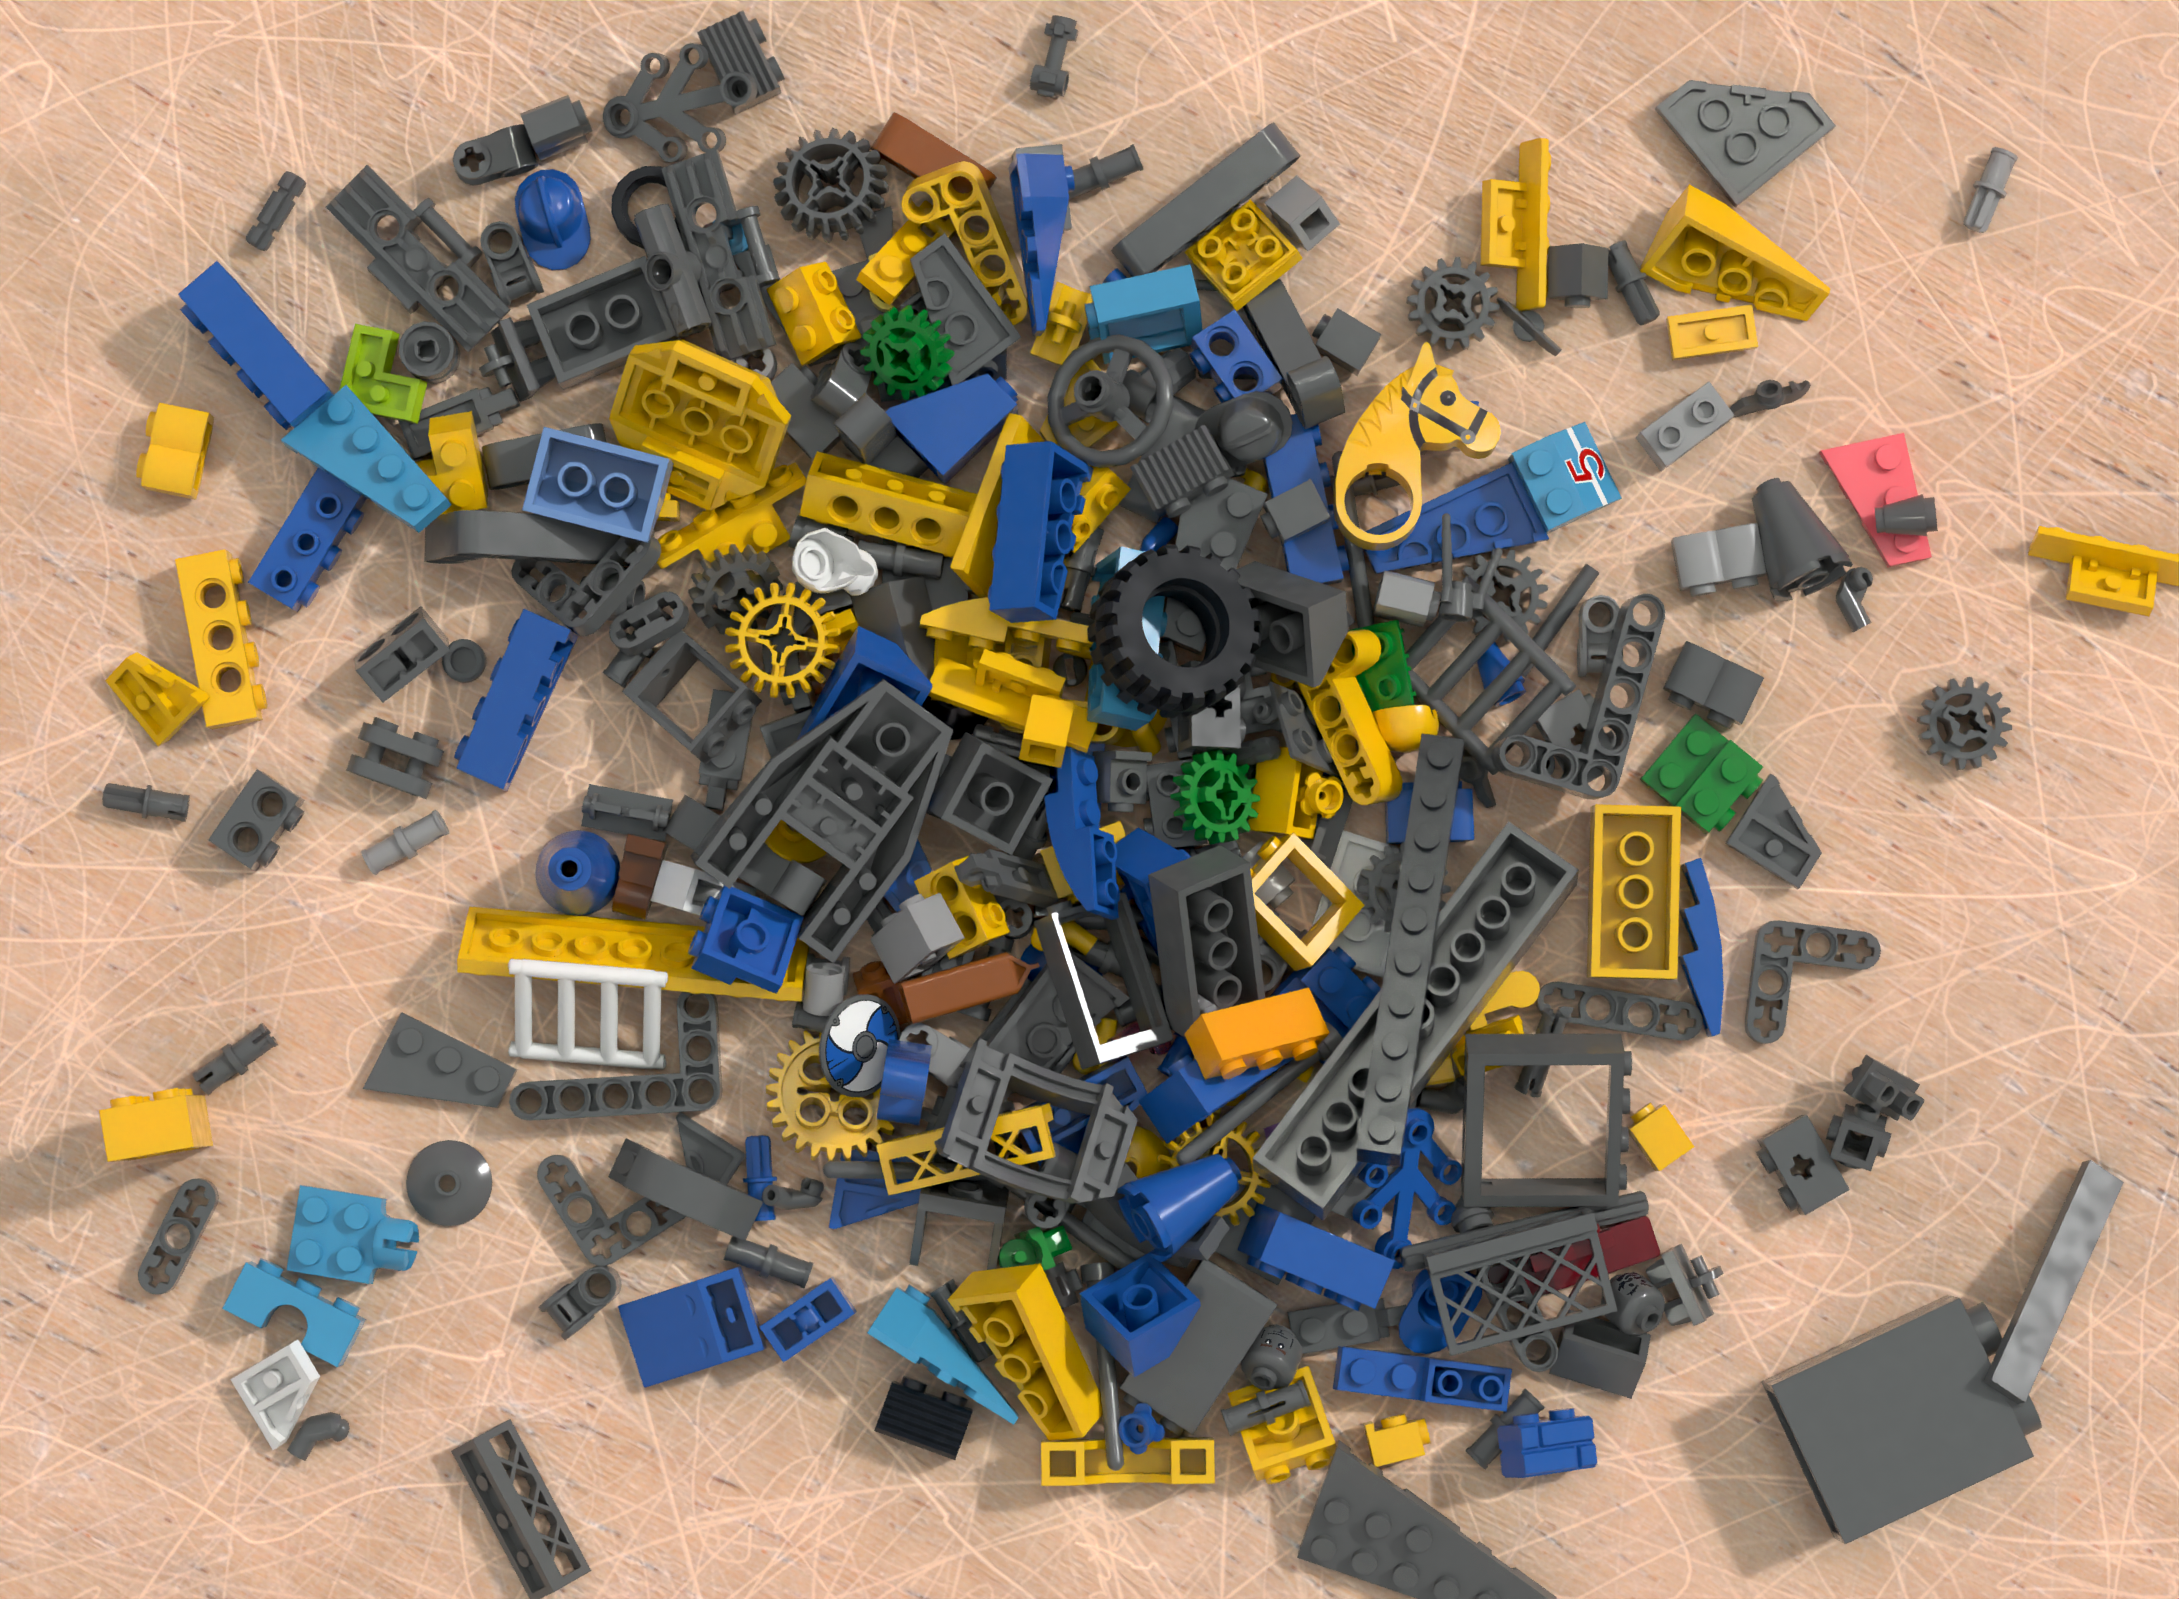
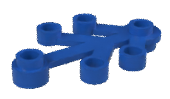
M1420 1108L1409 1109L1400 1168L1398 1167L1388 1177V1166L1367 1163L1358 1174L1359 1179L1371 1188H1377L1367 1199L1359 1201L1353 1208V1219L1366 1229L1376 1227L1382 1219L1381 1209L1395 1196L1391 1230L1380 1236L1375 1245L1376 1253L1395 1260L1392 1269L1403 1268L1399 1249L1412 1245L1411 1241L1407 1238L1414 1193L1427 1208V1216L1439 1225L1444 1226L1451 1223V1216L1456 1209L1452 1202L1436 1192L1418 1169L1420 1152L1433 1165V1175L1442 1183L1452 1185L1462 1175L1461 1164L1450 1156H1446L1433 1140V1118L1428 1112ZM1451 1165L1449 1173L1444 1175L1446 1167ZM1377 1168L1375 1176L1369 1179L1371 1171ZM1445 1206L1444 1212L1438 1216L1439 1209ZM1371 1209L1369 1217L1363 1219L1365 1212Z

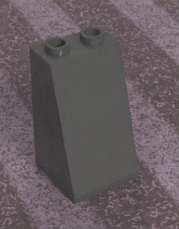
M1200 1260L1186 1283H1184L1200 1300L1201 1306L1170 1357L1136 1377H1133L1128 1372L1120 1385V1389L1127 1392L1123 1398L1125 1402L1133 1407L1140 1403L1148 1404L1153 1410L1163 1416L1159 1423L1179 1436L1182 1435L1184 1430L1192 1435L1194 1434L1277 1307L1274 1301L1210 1260Z

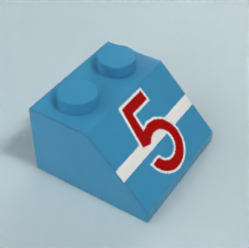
M1585 422L1542 438L1511 453L1508 458L1509 463L1513 462L1547 534L1622 499Z

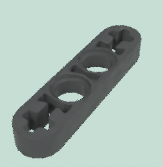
M1550 982L1543 985L1536 1000L1537 1009L1542 1014L1543 1008H1551L1549 1004L1544 1003L1545 995H1552L1554 988L1561 990V997L1575 1000L1574 991H1581L1583 995L1578 1003L1579 1018L1571 1017L1574 1009L1572 1007L1563 1006L1558 1009V1011L1569 1017L1567 1023L1677 1041L1694 1038L1700 1032L1703 1025L1700 1011L1694 1005L1687 1002L1565 982ZM1600 995L1608 1000L1610 1011L1606 1018L1594 1020L1588 1016L1586 1004L1592 996ZM1637 1002L1647 1004L1652 1011V1019L1644 1027L1634 1026L1628 1018L1630 1007ZM1659 1005L1667 1006L1664 1015L1677 1016L1680 1014L1681 1009L1687 1010V1017L1694 1019L1693 1027L1685 1028L1684 1034L1677 1033V1025L1663 1023L1664 1031H1656L1655 1028L1660 1020Z

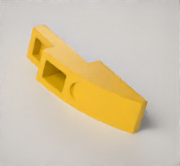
M988 597L965 600L940 607L922 615L919 625L920 628L927 629V637L951 642L952 635L969 638L968 646L989 651L994 650L995 644L1003 646L1007 629L1015 631V639L1031 643H1039L1040 637L1057 640L1056 648L1081 653L1082 646L1090 648L1093 642L1088 641L1087 628L1089 626L1059 619L1010 623L989 610L990 603Z

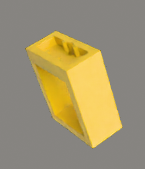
M1294 833L1281 838L1273 836L1258 850L1257 854L1260 859L1250 868L1258 934L1295 971L1313 966L1365 905ZM1286 857L1332 902V905L1301 940L1254 894Z

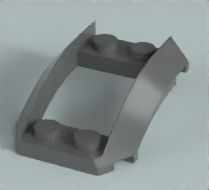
M981 1038L977 1039L959 1065L964 1070L942 1137L934 1142L939 1155L1005 1185L1070 1203H1081L1114 1197L1138 1121L1127 1105L1123 1107L1113 1094L1114 1086L1107 1083L1104 1085L1089 1083L1056 1073L1012 1053L1005 1055L987 1046V1041ZM1006 1089L1042 1103H1050V1105L1090 1115L1070 1180L1026 1168L987 1151Z

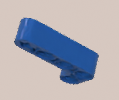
M889 1039L877 1113L878 1120L919 1126L929 1072L931 1045Z

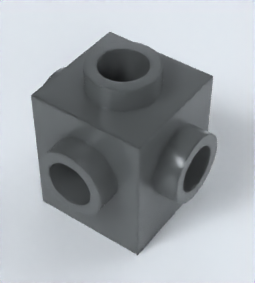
M1858 1103L1855 1107L1846 1104L1842 1117L1833 1115L1826 1139L1833 1141L1830 1158L1853 1169L1862 1168L1871 1171L1876 1156L1884 1158L1892 1133L1885 1131L1887 1117L1880 1115L1878 1109L1866 1104ZM1853 1131L1858 1132V1133H1861V1134H1864V1135H1861V1136H1860V1135H1856Z

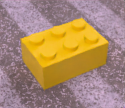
M174 1088L153 1092L154 1101H150V1096H128L111 1099V1108L99 1110L107 1162L131 1161L213 1146L205 1095H193L192 1088Z

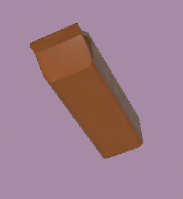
M1004 952L897 983L907 1022L909 1025L1018 994L1031 969L1038 968L1039 963L1029 965Z

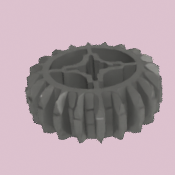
M832 127L828 138H823L821 132L815 129L813 134L815 141L808 143L804 137H799L798 143L801 149L797 152L794 149L787 148L785 153L790 162H778L777 169L783 176L776 177L773 180L775 188L780 191L775 194L774 198L778 206H783L781 214L784 220H793L791 225L796 232L799 233L806 228V234L812 240L822 232L824 241L828 243L832 241L834 233L839 232L841 239L847 241L849 238L848 229L854 227L857 233L863 234L864 228L861 222L864 219L876 223L877 217L872 208L884 209L885 201L880 195L889 191L887 182L882 180L888 175L885 165L879 164L881 160L879 152L877 150L869 151L871 146L869 141L864 138L856 142L854 132L849 130L840 139L838 130ZM837 158L829 164L819 163L826 159ZM860 167L864 173V180L859 195L855 196L849 185L855 178L853 173ZM806 174L813 185L807 193L809 198L802 204L799 201V187ZM821 180L824 181L826 184L830 183L831 185H835L838 182L841 191L838 188H833L829 185L824 188ZM835 206L844 208L836 212L825 213L828 209Z

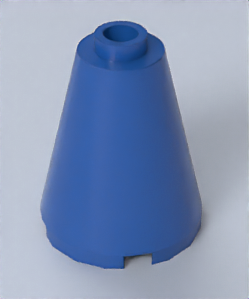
M569 831L553 838L541 851L536 863V883L544 900L554 909L568 915H588L609 904L614 897L620 878L618 876L620 863L612 846L602 837L588 831ZM572 862H575L578 867L577 873L573 877H566L567 867Z
M1214 1154L1127 1182L1117 1189V1193L1125 1195L1118 1202L1123 1216L1139 1243L1148 1240L1155 1248L1149 1254L1155 1260L1163 1262L1171 1258L1239 1191L1238 1181L1242 1179L1239 1168L1230 1157L1224 1159L1221 1155Z

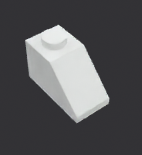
M662 860L650 901L700 916L709 895L716 898L724 885L707 872ZM734 882L732 885L734 888L755 896L757 888Z

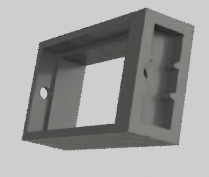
M1126 892L1120 893L1118 901L1119 918L1113 920L1103 918L1140 1032L1101 1045L1061 926L1062 924L1096 914L1088 912L1083 905L1073 907L1071 900L1047 907L1048 916L1035 921L1034 924L1082 1070L1174 1040Z

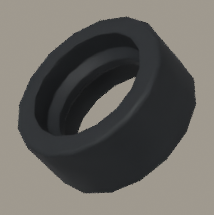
M644 166L630 171L618 182L612 195L611 212L619 232L631 244L643 249L644 246L637 227L630 221L627 213L628 201L632 193L645 184L654 183L667 187L661 169L663 167ZM675 217L674 221H675V223H676L678 232H679L680 237H681V233H680V230H679V226H678V223H677V220H676V217Z

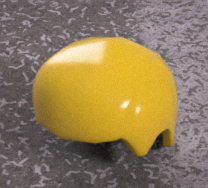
M1428 705L1399 706L1372 712L1389 750L1405 754L1419 751L1422 733L1438 735V715L1435 709L1431 713Z

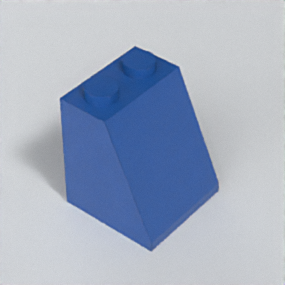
M987 373L890 407L886 414L891 418L897 435L945 485L1001 432L1002 425H1004L1009 413L1018 415L1016 403L1018 401L1016 397L1018 394L1001 376L994 381Z

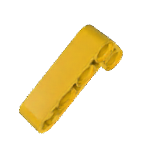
M962 161L911 181L902 197L901 207L904 215L912 222L921 224L949 214L973 272L1012 325L1021 322L1029 309L1024 274L979 168L970 162ZM957 176L966 177L972 183L973 190L969 193H959L953 188L951 179ZM919 191L926 192L933 199V206L925 209L918 207L912 200V194ZM971 216H982L988 222L989 229L981 233L975 232L969 227L967 219ZM988 255H997L1005 262V268L1001 271H992L986 267L983 258ZM1008 279L1006 291L1011 300H1019L1016 309H1013L1010 303L1002 304L1006 294L1003 283Z
M1364 629L1348 631L1319 686L1311 687L1300 682L1297 683L1350 797L1359 805H1371L1395 800L1400 795L1403 781L1355 677L1372 667L1381 655V645L1378 637L1370 630ZM1352 644L1355 648V655L1352 653ZM1338 701L1341 706V713L1338 710ZM1356 740H1357L1358 745H1359V751H1357L1356 746H1355V745H1356Z

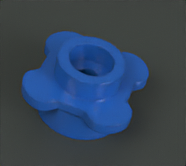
M1146 1403L1137 1404L1133 1413L1120 1417L1119 1436L1123 1443L1129 1446L1130 1450L1135 1454L1145 1453L1150 1443L1161 1441L1164 1438V1427L1161 1424H1157L1152 1416V1408ZM1139 1425H1142V1426H1143V1428H1144L1143 1432H1139V1430H1138V1426H1139Z

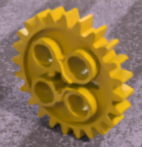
M805 1030L803 1031L804 1044L802 1046L793 1040L788 1042V1047L792 1053L791 1056L778 1052L777 1061L783 1068L769 1069V1076L778 1083L766 1085V1094L777 1097L767 1102V1111L780 1112L772 1119V1126L775 1128L786 1125V1129L782 1133V1141L786 1142L796 1137L795 1152L799 1153L806 1146L811 1147V1160L813 1161L816 1160L821 1151L827 1152L828 1162L834 1161L836 1153L841 1152L845 1161H851V1151L855 1149L865 1158L868 1155L867 1143L871 1142L876 1146L882 1143L881 1136L879 1135L880 1132L888 1135H893L894 1127L889 1121L877 1119L881 1088L872 1093L874 1095L872 1099L849 1097L842 1094L839 1097V1101H830V1094L828 1093H831L832 1086L828 1083L825 1076L820 1080H811L803 1072L812 1063L820 1064L819 1046L822 1034L819 1032V1038L814 1039ZM800 1088H804L808 1091L819 1093L799 1095L797 1093V1090ZM808 1105H817L824 1111V1116L817 1122H809L803 1119L800 1113ZM850 1108L862 1109L867 1114V1119L859 1125L849 1124L845 1121L843 1115Z

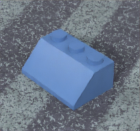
M544 427L522 510L648 543L663 506L674 463L668 458Z

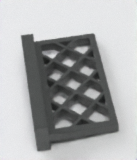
M1586 1208L1422 1252L1449 1355L1453 1356L1618 1311L1597 1233L1598 1226L1594 1212ZM1589 1239L1593 1255L1584 1270L1563 1259L1572 1243ZM1562 1246L1558 1255L1548 1250ZM1543 1252L1555 1259L1542 1281L1522 1270L1530 1254ZM1521 1257L1516 1266L1507 1262V1260ZM1501 1263L1513 1270L1501 1292L1480 1281L1489 1265ZM1560 1263L1581 1274L1569 1296L1548 1285ZM1594 1265H1596L1599 1279L1590 1274ZM1479 1268L1474 1277L1465 1273L1466 1271ZM1459 1274L1471 1281L1459 1304L1444 1296L1440 1278ZM1519 1274L1539 1285L1527 1308L1506 1296ZM1586 1279H1589L1601 1286L1605 1304L1587 1308L1574 1301ZM1476 1286L1497 1297L1485 1319L1465 1308ZM1545 1290L1565 1301L1557 1317L1545 1319L1533 1312ZM1503 1301L1524 1312L1516 1327L1505 1331L1491 1323ZM1446 1303L1456 1308L1451 1318L1449 1317ZM1571 1305L1580 1309L1579 1311L1566 1314ZM1461 1312L1482 1323L1473 1339L1456 1343L1452 1327ZM1529 1316L1538 1320V1322L1525 1325ZM1488 1327L1497 1332L1483 1336Z

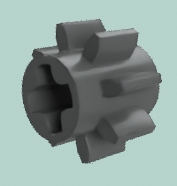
M1060 1262L1055 1267L1044 1271L1061 1309L1079 1302L1075 1291L1082 1289L1083 1285L1076 1268L1067 1272L1064 1263Z

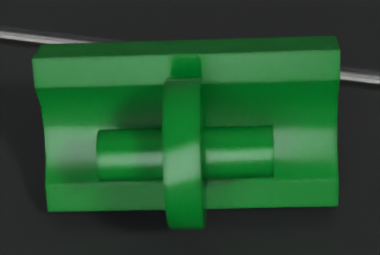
M1063 1225L1042 1232L1040 1227H1034L1014 1234L1015 1239L1003 1244L999 1250L998 1260L1001 1268L1041 1264L1045 1271L1056 1266L1053 1257L1072 1250V1245Z

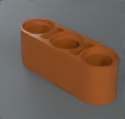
M895 112L892 113L870 148L871 150H877L882 159L914 179L962 161L970 162L979 168L989 190L997 179L984 166ZM957 176L951 179V184L957 192L964 194L973 190L972 183L966 177Z

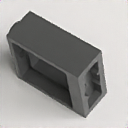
M682 630L666 641L622 691L705 765L711 758L718 756L725 749L728 739L741 725L751 720L756 712V707L762 702L752 690ZM700 660L730 686L735 693L693 740L656 707L695 662Z

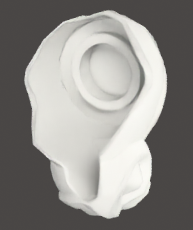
M826 528L807 533L797 542L793 552L792 571L803 587L815 593H830L844 589L852 596L861 595L874 585L878 577L876 562L869 553L859 549L857 544Z

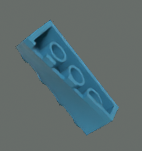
M1121 546L1094 565V567H1097L1095 576L1092 577V581L1100 582L1098 592L1117 571L1145 551ZM1099 594L1091 598V607L1100 598ZM1155 596L1150 598L1144 605L1142 624L1145 637L1151 648L1163 658L1162 654L1158 653L1160 637L1164 635L1167 626V613L1163 612L1165 596ZM1093 642L1089 651L1092 652L1096 648V642ZM1093 664L1089 670L1087 721L1136 731L1154 718L1156 711L1150 715L1137 710L1138 702L1132 700L1125 704L1116 697L1120 690L1113 683L1107 687L1100 677L1105 673L1102 665Z

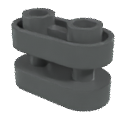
M374 717L372 724L363 722L358 739L368 742V749L364 758L352 754L346 771L427 799L432 783L421 779L426 764L439 767L444 753L443 750L436 748L439 740L419 732H414L412 739L397 734L398 725ZM386 749L409 757L405 772L380 764Z

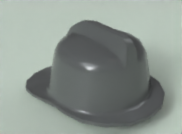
M1254 391L1209 408L1202 413L1196 422L1195 430L1205 425L1214 435L1230 467L1234 468L1261 460L1283 448L1291 436L1293 421L1290 410L1281 399L1270 393Z

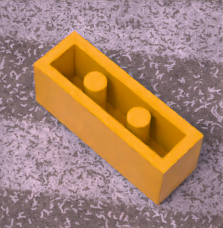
M1305 988L1201 1014L1184 1035L1204 1079L1221 1075L1223 1079H1231L1242 1074L1248 1068L1258 1066L1259 1070H1266L1276 1066L1283 1059L1294 1057L1295 1061L1307 1059L1318 1052L1317 1046L1330 1032L1310 989Z

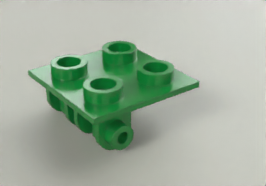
M1399 620L1348 630H1370L1380 641L1381 655L1378 661L1372 667L1355 676L1371 711L1414 705L1413 696H1416V691L1413 692L1408 673L1412 669L1411 666H1407L1406 658H1409V653L1405 654L1404 652L1405 648L1402 633L1405 631L1404 628L1400 629ZM1352 644V653L1355 655V648ZM1338 701L1339 711L1341 713V706Z

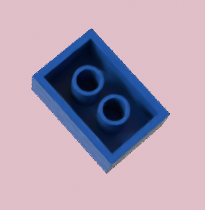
M1258 1202L1254 1208V1215L1251 1216L1237 1249L1250 1256L1247 1264L1280 1279L1283 1278L1286 1271L1288 1273L1285 1280L1321 1295L1323 1288H1326L1323 1296L1359 1311L1361 1304L1376 1308L1395 1262L1393 1259Z

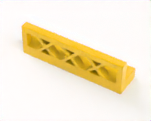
M1050 1103L998 1115L991 1139L1003 1146L998 1155L999 1157L1004 1159L1007 1152L1011 1151L1017 1156L1006 1160L1018 1165H1024L1056 1156L1048 1122L1054 1120ZM1037 1126L1042 1151L1028 1154L1013 1145L1021 1129ZM945 1127L887 1140L876 1145L888 1196L980 1174L969 1168L962 1169L964 1166L957 1164L954 1171L945 1173L931 1164L932 1159L937 1153L934 1142L942 1137ZM1012 1132L1008 1140L999 1136V1134ZM930 1151L926 1159L917 1155V1153ZM907 1156L921 1165L912 1181L897 1184L892 1159ZM926 1169L935 1174L934 1176L922 1178Z

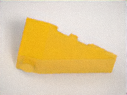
M1690 184L1666 213L1640 267V272L1646 273L1651 278L1679 292L1690 294L1692 289L1715 294V300L1729 303L1730 298L1753 303L1757 310L1803 321L1809 320L1828 297L1831 289L1725 203Z

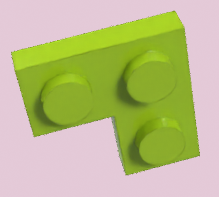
M355 324L340 389L347 385L374 416L418 424L427 382L421 379L391 374L400 334L392 330Z

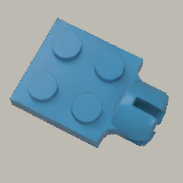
M300 1185L287 1271L373 1284L375 1273L380 1268L405 1271L412 1267L417 1251L396 1248L397 1241L419 1243L418 1225L410 1220L392 1218L387 1215V1199Z

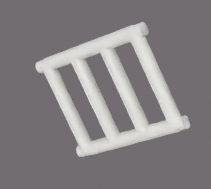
M531 959L509 960V974L515 975V1042L511 1041L508 1054L510 1057L639 1069H665V1054H660L661 987L666 986L668 981L667 972ZM532 977L558 979L557 1044L532 1042ZM575 981L601 983L600 1048L575 1046ZM618 984L644 986L643 1052L617 1049Z

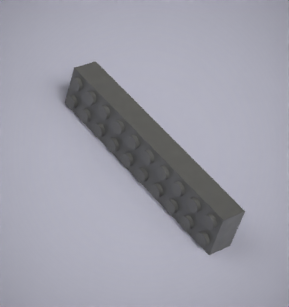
M1509 821L1439 912L1410 1106L1577 886L1579 873L1577 868ZM1381 990L1252 1158L1254 1172L1323 1221L1367 1164L1366 1162L1357 1161V1143Z

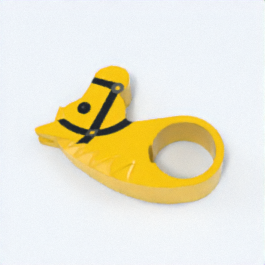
M1428 342L1423 344L1415 366L1402 372L1388 383L1359 418L1348 437L1338 463L1333 487L1335 521L1346 539L1366 550L1380 551L1393 548L1406 540L1414 530L1422 508L1421 451H1446L1452 447H1457L1470 458L1482 459L1493 453L1500 439L1501 428L1497 418L1492 413L1467 400L1460 393L1458 385L1452 377L1454 370L1435 364L1432 349ZM1366 472H1369V475H1382V472H1386V476L1397 481L1409 497L1410 517L1401 528L1392 533L1374 535L1364 532L1355 526L1347 515L1344 502L1345 494L1354 482L1365 476Z

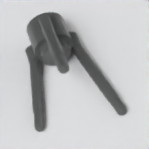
M1448 513L1442 515V591L1438 616L1450 621L1469 622L1472 621L1473 610L1483 611L1485 595L1503 551L1501 548L1494 550L1476 594L1472 592L1471 584L1452 581L1451 517Z

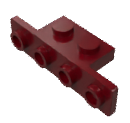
M1642 1216L1603 1230L1600 1229L1599 1223L1597 1224V1233L1608 1273L1659 1257L1661 1254L1650 1219L1647 1216ZM1589 1239L1572 1243L1563 1259L1584 1270L1593 1255ZM1562 1246L1548 1250L1558 1255ZM1543 1252L1530 1254L1522 1270L1542 1281L1555 1259ZM1521 1257L1513 1259L1516 1265ZM1560 1263L1548 1285L1558 1291L1575 1285L1581 1274ZM1502 1264L1490 1267L1488 1271L1489 1282L1499 1284L1505 1281L1509 1273L1508 1267ZM1594 1265L1590 1272L1594 1277H1598L1596 1265ZM1524 1277L1532 1295L1534 1296L1539 1285L1533 1283L1532 1281ZM1545 1290V1291L1543 1292L1542 1296H1543V1295H1546V1294H1549V1293H1551V1292Z

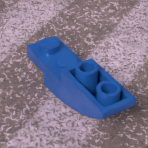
M1071 747L1065 748L1062 767H1057L1058 792L1044 796L1051 842L1063 875L1084 908L1088 912L1110 920L1119 918L1118 901L1120 899L1115 864L1117 847L1114 842V835L1099 830L1101 814L1097 804L1096 781L1098 779V769L1095 764V757Z
M1338 1346L1333 1389L1507 1412L1512 1369L1411 1354Z

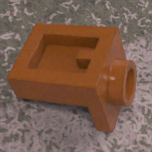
M882 961L870 962L864 965L860 971L852 974L858 995L868 994L879 997L892 1008L899 1025L908 1023L897 983H893Z

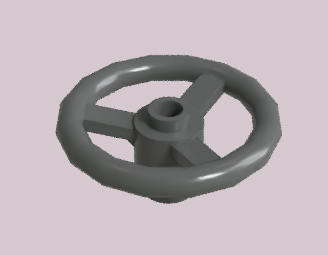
M1121 334L1107 336L1103 340L1100 337L1090 340L1073 350L1056 371L1047 396L1048 423L1058 445L1088 465L1106 468L1126 465L1147 453L1165 432L1174 406L1173 380L1162 356L1144 341ZM1114 352L1106 373L1094 370L1078 378L1074 386L1076 402L1064 407V398L1070 381L1083 364L1100 354ZM1133 356H1136L1149 368L1156 383L1157 404L1148 426L1128 408L1130 394L1126 386L1122 384ZM1094 416L1104 422L1117 421L1135 440L1120 449L1099 451L1084 446L1071 434L1068 426L1087 417Z

